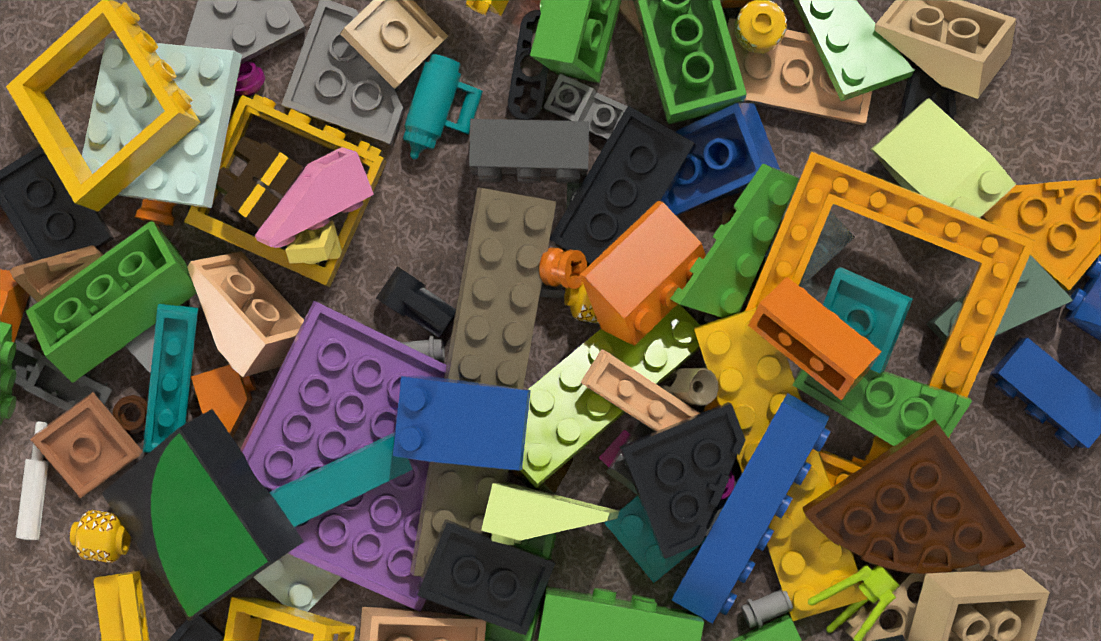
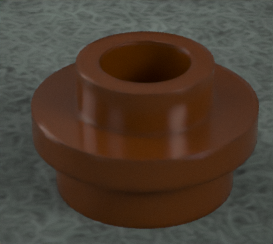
M125 396L115 404L112 415L128 434L140 433L145 430L148 402L140 396ZM131 407H135L139 411V418L135 422L129 421L126 416L128 409Z

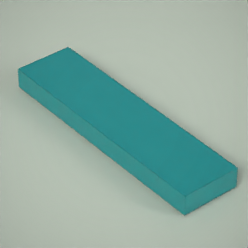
M158 304L143 445V452L150 453L174 431L186 423L198 308Z
M394 432L269 493L276 500L293 527L413 469L408 458L393 456Z

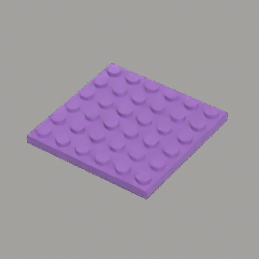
M313 301L240 450L245 455L256 478L268 492H271L396 431L401 376L423 375L444 378L446 364ZM408 458L413 470L295 526L294 528L304 542L288 554L420 612L426 601L425 598L417 596L415 593L421 576H413L410 573L429 462Z

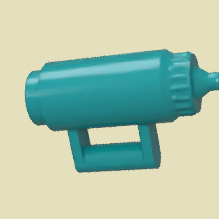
M432 54L430 61L424 64L404 124L405 133L403 140L410 144V157L413 160L418 159L420 153L425 149H434L436 141L441 138L444 127L469 135L470 119L475 118L483 93L478 88L459 82L461 78V73L458 72L461 65L459 62L437 54ZM458 89L466 92V96L457 123L448 121L447 117Z

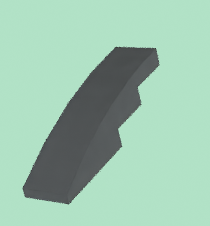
M18 338L15 339L16 353L12 361V369L16 370L15 383L24 387V390L66 411L92 392L105 405L112 391L110 387L86 374L72 383L45 357L43 351Z

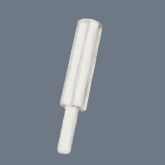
M41 421L36 422L34 434L48 424ZM34 443L31 459L25 460L16 538L23 540L39 539L49 461L43 460L44 455Z

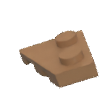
M94 245L19 265L9 271L13 279L39 302L103 256V254Z

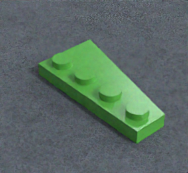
M762 164L735 203L736 213L728 223L719 226L713 235L716 242L704 259L698 257L689 270L693 273L692 277L682 290L678 287L670 299L679 305L722 318L739 313L799 178Z
M803 369L799 371L793 382V386L893 446L934 419L949 437L972 402L969 397L885 371L878 373L871 369L842 401Z

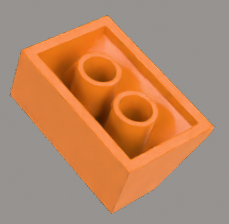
M657 201L580 274L601 330L634 346L678 305V303L670 298L678 287L682 290L693 275L689 270L698 257L704 259L706 256L702 243L661 201Z

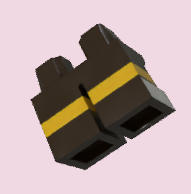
M242 137L232 154L247 163V166L239 177L223 166L218 173L216 189L225 196L222 199L258 228H261L281 199L262 187L257 181H262L284 197L304 170V167L265 142L261 145L247 137Z

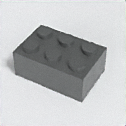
M470 119L469 167L472 175H478L479 181L502 182V175L517 176L518 182L540 183L541 176L556 177V183L578 184L580 177L587 176L589 121Z

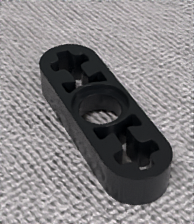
M540 10L528 12L523 17L520 25L508 97L509 111L517 120H534L540 115L543 107L549 68L543 65L542 71L534 77L526 76L520 68L522 60L530 56L532 47L523 49L524 42L532 45L533 32L527 29V26L534 25L536 19H540ZM517 80L526 84H541L539 90L534 87L531 88V101L537 104L535 108H529L527 114L520 113V106L514 104L515 99L521 100L524 93V85L516 86Z

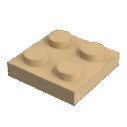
M373 0L340 32L394 89L448 37L414 0Z

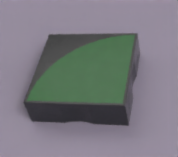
M213 409L179 427L101 493L189 622L219 603L254 576L304 542L276 500L256 478L245 455Z

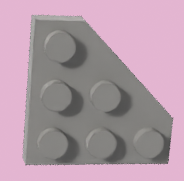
M198 0L184 46L233 50L242 54L241 65L304 32L305 26L290 0Z
M319 0L281 105L284 108L295 110L306 116L391 146L404 108L395 89L340 34L344 27L359 13L356 9L331 0Z

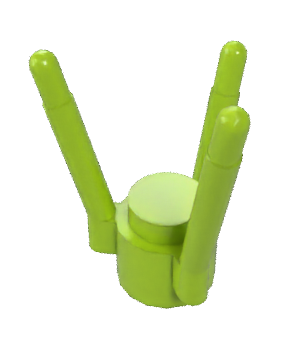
M866 564L856 574L808 599V604L813 606L863 580L858 587L867 599L851 604L826 627L827 633H832L867 601L870 600L875 604L880 600L854 637V641H862L884 609L896 599L893 593L900 587L898 582L884 567L875 565L871 569Z

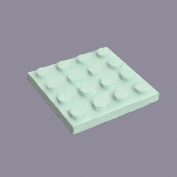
M106 38L82 153V157L92 174L164 112L161 104L120 39ZM157 43L158 49L156 53L176 73L174 81L177 86L184 90L193 100L190 103L192 105L191 108L200 123L118 195L212 208L242 54L233 50Z

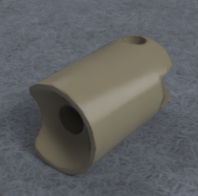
M706 368L676 369L667 377L674 381L671 387L658 385L687 405H707L716 398L718 393L717 378L711 370Z

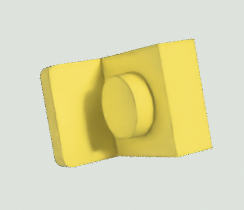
M329 221L328 224L315 230L306 229L296 234L295 240L288 244L286 248L289 264L302 262L315 264L323 260L339 258L342 253L334 221Z

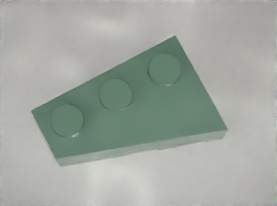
M1031 255L1028 258L995 336L1073 301ZM971 283L926 324L944 344Z

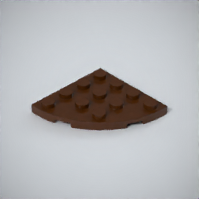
M935 419L802 507L804 514L815 527L836 545L839 546L840 544L847 550L860 555L862 560L906 573L952 572V569L965 568L976 564L982 567L1006 558L1026 547L1022 538Z

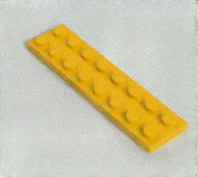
M757 307L694 328L706 367L715 374L718 381L717 399L719 405L727 402L732 403L746 439L740 455L737 454L742 473L787 393L802 401L798 388L793 386L795 378L788 357L748 326ZM814 449L811 450L806 459V462L812 466L802 484L799 486L793 482L787 492V495L793 499L783 517L779 518L774 515L768 525V528L774 530L767 543V547L782 591H786L791 600L793 609H790L792 611L789 612L792 621L867 599L858 587L862 583L860 581L813 606L808 604V599L859 571L853 552L840 544L838 546L815 527L803 512L802 507L831 489L820 453Z

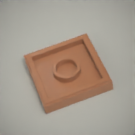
M94 392L34 434L30 439L80 498L124 468L142 453L140 447Z

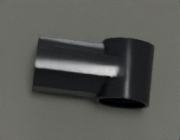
M397 266L376 299L401 316L405 317L407 315L428 332L440 338L455 317L456 309L425 289V284Z

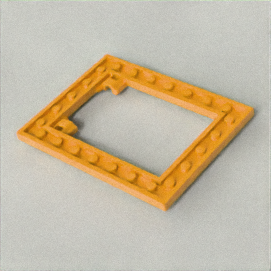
M811 151L745 311L758 307L759 303L786 277L799 286L833 204L980 262L927 385L968 397L1036 241ZM717 396L711 403L705 406L703 412L719 406ZM875 435L871 449L865 459L853 456L851 461L821 449L819 453L831 488L894 446Z

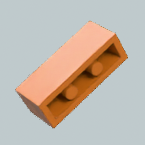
M788 277L759 303L748 324L750 328L841 401L869 372L882 352L871 344L867 338L861 336L842 321L838 315L828 310L809 295L804 288L798 286Z

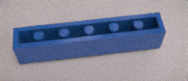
M787 393L674 594L672 601L712 624L719 612L725 616L727 615L737 597L731 590L737 580L742 583L746 582L756 564L749 560L755 548L763 551L774 530L768 528V525L774 515L779 518L783 517L793 499L787 495L788 490L793 482L800 486L812 465L806 462L808 455L812 449L820 452L831 431L824 427L830 416Z

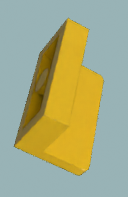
M140 571L94 578L102 641H150Z

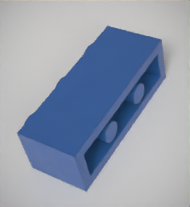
M1028 337L1019 338L991 371L990 374L998 380L994 384L995 387L1010 399H1013L1015 396L1019 397L1027 404L1024 409L1025 412L1041 424L1045 421L1049 422L1057 429L1054 436L1067 447L1073 449L1077 446L1089 449L1101 434V398Z

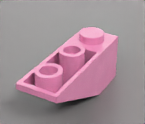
M341 147L307 164L255 234L257 241L274 248L283 247L293 242L296 234L306 229L315 230L325 226L330 221L329 217L339 212L347 213L360 208L363 205V200L374 195L358 153Z

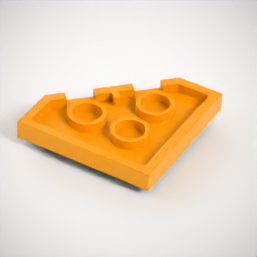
M1101 178L1015 185L980 218L1035 240L1036 243L1030 255L1063 290L1069 291L1101 254Z

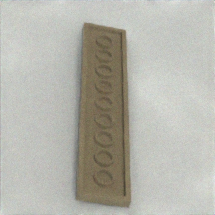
M477 188L445 379L523 389L542 285L539 265L543 253L548 251L556 201ZM429 462L410 573L413 576L422 577L445 519L492 536V533L481 531L492 484L505 483L509 469Z

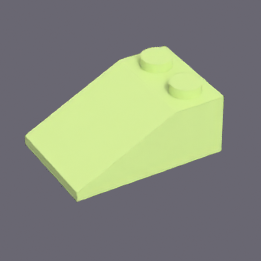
M929 98L923 101L870 149L901 187L978 218L984 215L1016 185L996 159Z
M508 482L493 483L481 531L492 533V541L514 546V543L521 544V541L524 539L617 519L619 511Z

